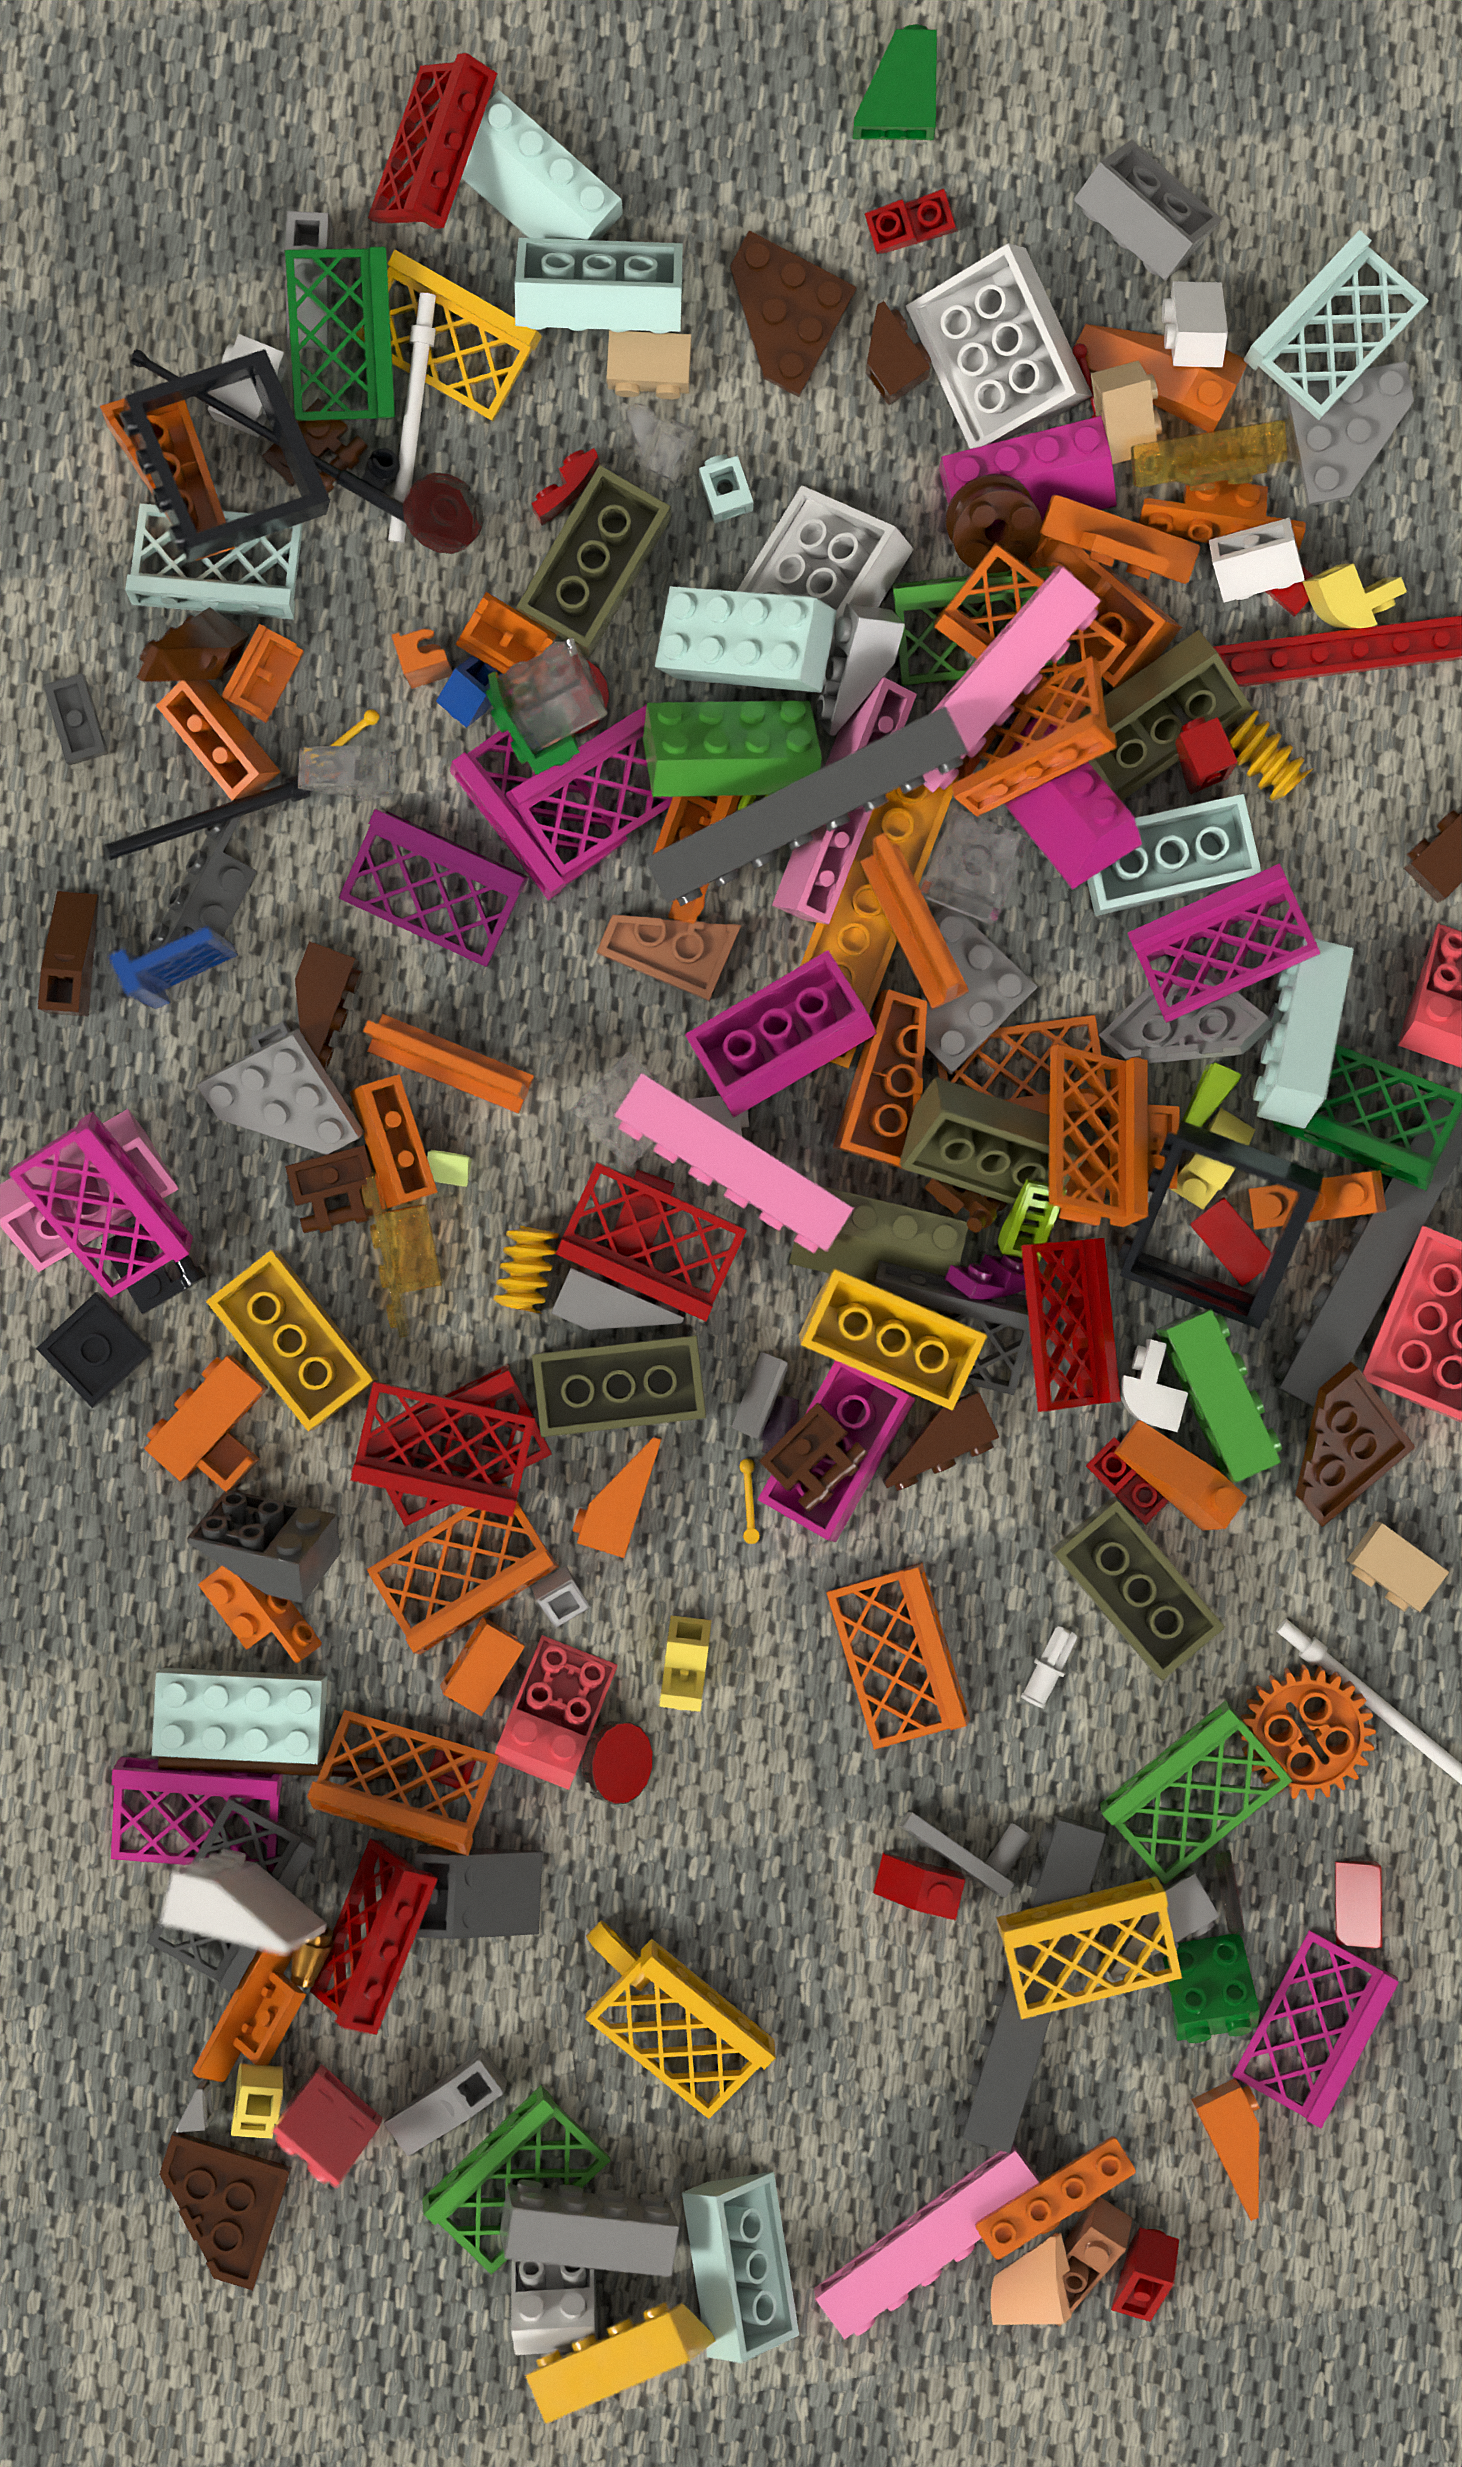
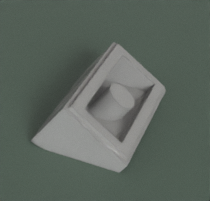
M760 1352L734 1419L733 1429L755 1439L761 1438L789 1364H787V1361Z

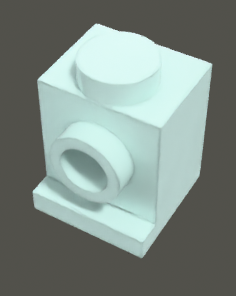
M722 454L704 462L705 466L699 468V478L714 523L753 511V499L738 455L728 458L726 454ZM727 482L732 486L733 490L730 493L721 495L717 491V487L719 484Z

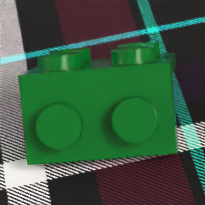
M494 671L488 674L491 688L486 690V694L494 708L491 710L492 717L502 733L509 731L514 740L511 742L512 749L521 764L528 762L535 774L538 775L553 766L567 763L574 755L580 752L569 711L561 699L525 718L497 672Z
M1228 1934L1178 1943L1179 1947L1176 1949L1182 1978L1168 1982L1174 2009L1173 2025L1176 2040H1187L1188 2043H1201L1211 2039V2035L1228 2033L1229 2036L1233 2037L1242 2036L1250 2033L1252 2028H1258L1260 2009L1242 1937L1238 1934ZM1167 1956L1162 1957L1164 1969L1170 1968Z

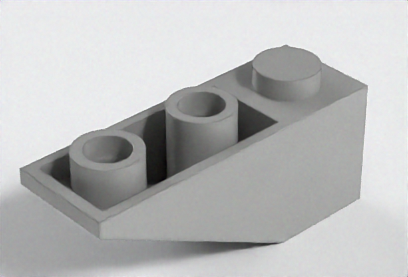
M287 211L285 250L333 249L334 227L329 213ZM294 259L295 277L309 289L324 271L311 259ZM320 259L327 267L333 262V259ZM327 275L312 293L330 309L332 279ZM286 286L287 348H290L289 321H288V303H287V286ZM296 286L297 302L304 293ZM309 297L297 308V319L310 332L326 315ZM330 318L315 333V336L327 348L329 346ZM298 328L300 344L306 338V335ZM309 340L302 348L321 350L312 340Z
M846 603L843 617H839L835 627V638L837 641L833 656H830L827 661L825 672L827 681L824 693L818 697L815 707L817 721L828 735H836L895 664L905 623L892 610Z
M583 1266L580 1271L574 1268L570 1269L551 1314L588 1330L681 1324L685 1318L677 1314L679 1309L659 1300H656L655 1304L640 1298L641 1292L621 1283L618 1284V1287L602 1281L603 1275Z
M1190 1867L1176 1875L1167 1884H1161L1166 1893L1167 1911L1176 1949L1179 1947L1177 1942L1192 1934L1193 1937H1198L1214 1927L1213 1921L1220 1916ZM1158 1912L1141 1916L1134 1928L1151 1937L1160 1924ZM1130 1934L1118 1953L1135 1962L1146 1943ZM1162 1936L1159 1940V1943L1165 1946L1164 1939ZM1154 1948L1148 1959L1154 1955L1157 1958L1167 1955ZM1113 1959L1107 1970L1113 1980L1119 1976L1124 1979L1130 1967Z
M482 2048L384 2121L383 2124L406 2155L410 2156L464 2123L504 2094L507 2080Z

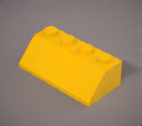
M836 1268L833 1269L816 1296L799 1333L800 1345L952 1411L987 1337V1334Z
M663 2302L643 2312L645 2319L638 2323L632 2324L631 2319L627 2318L608 2327L609 2335L597 2340L595 2334H591L572 2343L574 2351L561 2356L559 2349L536 2359L538 2367L525 2376L543 2420L547 2424L691 2361L716 2341L713 2333L683 2303L668 2308L666 2302Z

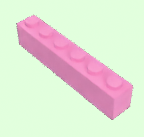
M1059 565L932 710L934 712L944 706L947 707L968 750V753L960 756L961 759L966 755L972 758L980 751L987 741L983 735L994 723L999 727L1007 720L1015 709L1011 705L1015 698L1021 692L1025 695L1030 693L1043 677L1039 673L1049 659L1053 663L1059 660L1070 646V643L1067 641L1069 636L1077 627L1083 631L1097 616L1098 611L1095 607L1100 600L1064 567ZM937 768L923 775L926 781L924 785L933 793L938 787L944 790L953 782L960 771L955 768L941 775Z
M883 677L838 731L825 767L905 727L917 694ZM863 806L848 813L851 819L848 823L832 831H828L826 825L810 832L814 840L792 851L772 906L805 921L829 924L872 810L866 813Z
M642 1073L614 1115L622 1121L618 1127L619 1130L638 1142L644 1135L657 1144L653 1149L655 1153L673 1164L677 1158H680L692 1166L688 1174L707 1186H710L713 1180L727 1188L723 1195L724 1197L743 1209L749 1202L762 1211L759 1216L760 1220L778 1231L785 1225L797 1233L794 1241L814 1254L818 1248L825 1252L828 1250L854 1209Z
M1014 2143L1010 2153L999 2150L814 2288L815 2300L844 2339L853 2333L856 2336L865 2333L873 2326L877 2315L886 2309L893 2311L900 2307L908 2299L909 2295L907 2293L919 2284L922 2286L931 2284L942 2273L941 2268L953 2259L958 2262L966 2258L975 2249L974 2243L982 2238L975 2226L977 2221L1033 2187L1041 2179Z

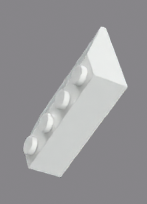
M1008 243L906 305L907 311L923 346L931 358V364L970 449L1005 440L1059 416L1092 397V393L1024 247Z
M801 485L737 589V592L816 597L836 610L837 614L829 658L833 656L837 641L835 638L836 623L839 617H843L846 603L878 608L914 549L897 527ZM824 677L823 686L826 685V677Z
M225 1849L221 1851V1854H211L209 1858H200L199 1862L188 1863V1866L172 1872L161 1924L282 1954H287L324 1933L327 1926L325 1921L260 1865L245 1861L246 1854Z

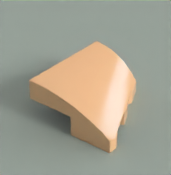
M1054 2233L1046 2241L1031 2249L1013 2264L1008 2265L994 2276L991 2289L993 2325L1065 2324L1072 2318L1062 2278L1070 2268L1061 2233Z

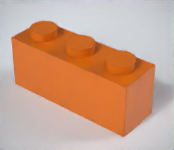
M208 680L179 681L156 705L232 801L261 792L281 772Z
M400 1074L361 1085L350 1091L360 1126L364 1130L363 1136L387 1209L437 1193L438 1191Z
M1381 1170L1323 1178L1320 1193L1307 1222L1385 1212L1386 1204ZM1280 1185L1248 1189L1254 1230L1283 1226L1298 1192Z
M226 1356L223 1360L216 1357L202 1372L201 1375L205 1380L196 1391L191 1387L188 1388L175 1402L174 1406L178 1411L167 1422L164 1418L160 1419L146 1435L151 1441L145 1446L144 1450L180 1482L189 1478L197 1469L196 1464L200 1459L208 1456L222 1438L231 1431L268 1389L266 1385L233 1356Z

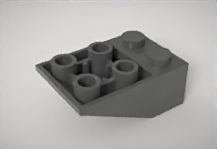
M233 1490L223 1492L187 1537V1542L263 1593L300 1603L305 1602L341 1553L336 1514Z
M420 1845L415 1853L414 1867L421 1871L430 1872L438 1880L415 1937L464 1939L539 1934L543 1851L471 1848L469 1855L466 1856L437 1846Z

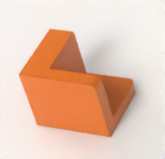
M228 1432L208 1456L200 1459L196 1466L225 1492H229L240 1483L260 1458Z

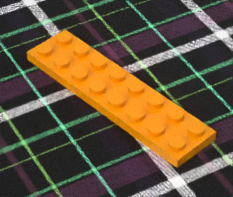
M959 774L946 789L943 790L938 787L934 793L923 784L903 794L900 787L885 794L888 802L872 810L830 923L816 922L800 966L828 950L868 1015L883 980L897 939L862 870L860 861L873 855L874 838L886 833L891 846L898 844L917 885H919L953 796L952 784L959 780ZM857 1046L831 1060L830 1063L849 1069Z

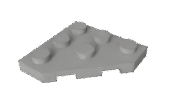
M1406 361L1367 368L1320 420L1313 416L1285 390L1307 507L1348 499L1414 402ZM1329 380L1307 381L1308 394L1321 405L1330 396ZM1336 380V388H1337L1344 380Z
M949 902L934 917V920L969 989V993L934 1010H931L927 1003L925 1051L952 1075L1038 987ZM921 990V1000H925V1001H926V999H925V997H924V995H923V992H922V990Z
M1184 960L1177 976L1194 981L1202 964ZM1171 966L1164 973H1168ZM1209 970L1203 984L1214 987L1223 983L1224 980ZM1157 980L1161 988L1163 981ZM1172 985L1166 997L1168 1006L1185 1000L1189 989ZM1149 986L1099 1034V1037L1107 1047L1124 1061L1137 1057L1148 1060V1064L1241 1055L1261 1038L1273 1024L1268 1016L1237 991L1166 1023L1153 991Z
M299 1029L205 1077L197 1084L198 1089L219 1120L326 1155L359 1139L364 1133V1130Z

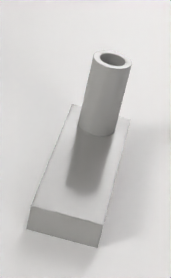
M907 1812L898 1825L996 1895L1004 1898L1007 1897L1015 1885L1006 1878V1875L1032 1837L1023 1829L1011 1823L984 1863L912 1812Z

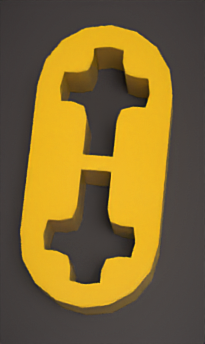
M602 1920L586 1935L591 1945L621 1975L640 1958ZM641 1973L631 1985L637 1990L642 1991L651 1980Z

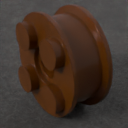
M988 474L977 477L966 483L956 492L947 508L945 518L947 533L954 544L959 558L973 570L976 569L995 543H998L1024 563L1035 551L1040 541L1041 515L1027 488L1013 477L1002 474ZM1000 519V522L996 526L987 528L995 520ZM997 556L987 569V573L1006 572L1012 568Z

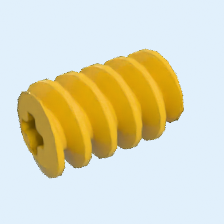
M1256 710L1227 738L1233 752L1236 750L1240 751L1237 757V766L1250 761L1251 765L1246 775L1249 778L1260 773L1263 775L1257 787L1261 790L1271 785L1274 786L1269 796L1272 802L1289 793L1314 768L1301 773L1299 770L1304 762V758L1301 756L1289 761L1288 757L1293 746L1290 744L1278 749L1277 745L1282 735L1276 733L1267 737L1265 734L1271 723L1265 721L1255 725L1254 722L1259 714V711Z
M520 1226L519 1229L506 1232V1236L514 1240L516 1245L503 1247V1252L512 1257L513 1261L500 1263L499 1268L510 1274V1276L497 1279L496 1284L505 1289L506 1294L494 1295L493 1300L501 1306L542 1314L533 1308V1304L546 1302V1297L538 1293L536 1288L547 1287L550 1282L540 1276L539 1273L550 1271L553 1268V1265L542 1258L543 1256L556 1253V1249L548 1245L546 1240L559 1238V1233Z

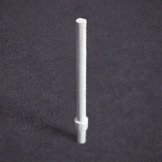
M420 293L416 325L411 326L409 343L413 344L399 451L400 469L396 476L394 498L402 503L405 502L407 493L412 487L429 347H434L436 329L432 328L436 295L430 293ZM392 515L388 541L404 543L407 524Z
M1287 1619L1278 1626L1276 1632L1300 1651L1299 1656L1311 1666H1322L1329 1676L1335 1671L1338 1672L1341 1676V1686L1351 1681L1355 1686L1352 1695L1362 1693L1366 1699L1364 1705L1462 1785V1764L1326 1652L1328 1647L1316 1637L1310 1639Z

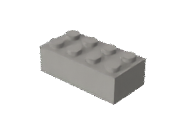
M520 2180L518 2185L507 2184L500 2228L505 2259L666 2277L672 2276L679 2226L670 2203H665L663 2197L654 2194H642L640 2199L624 2197L622 2192L611 2189L600 2190L599 2194L585 2193L581 2187L574 2185H560L559 2189L542 2188L543 2185L541 2183L531 2180Z

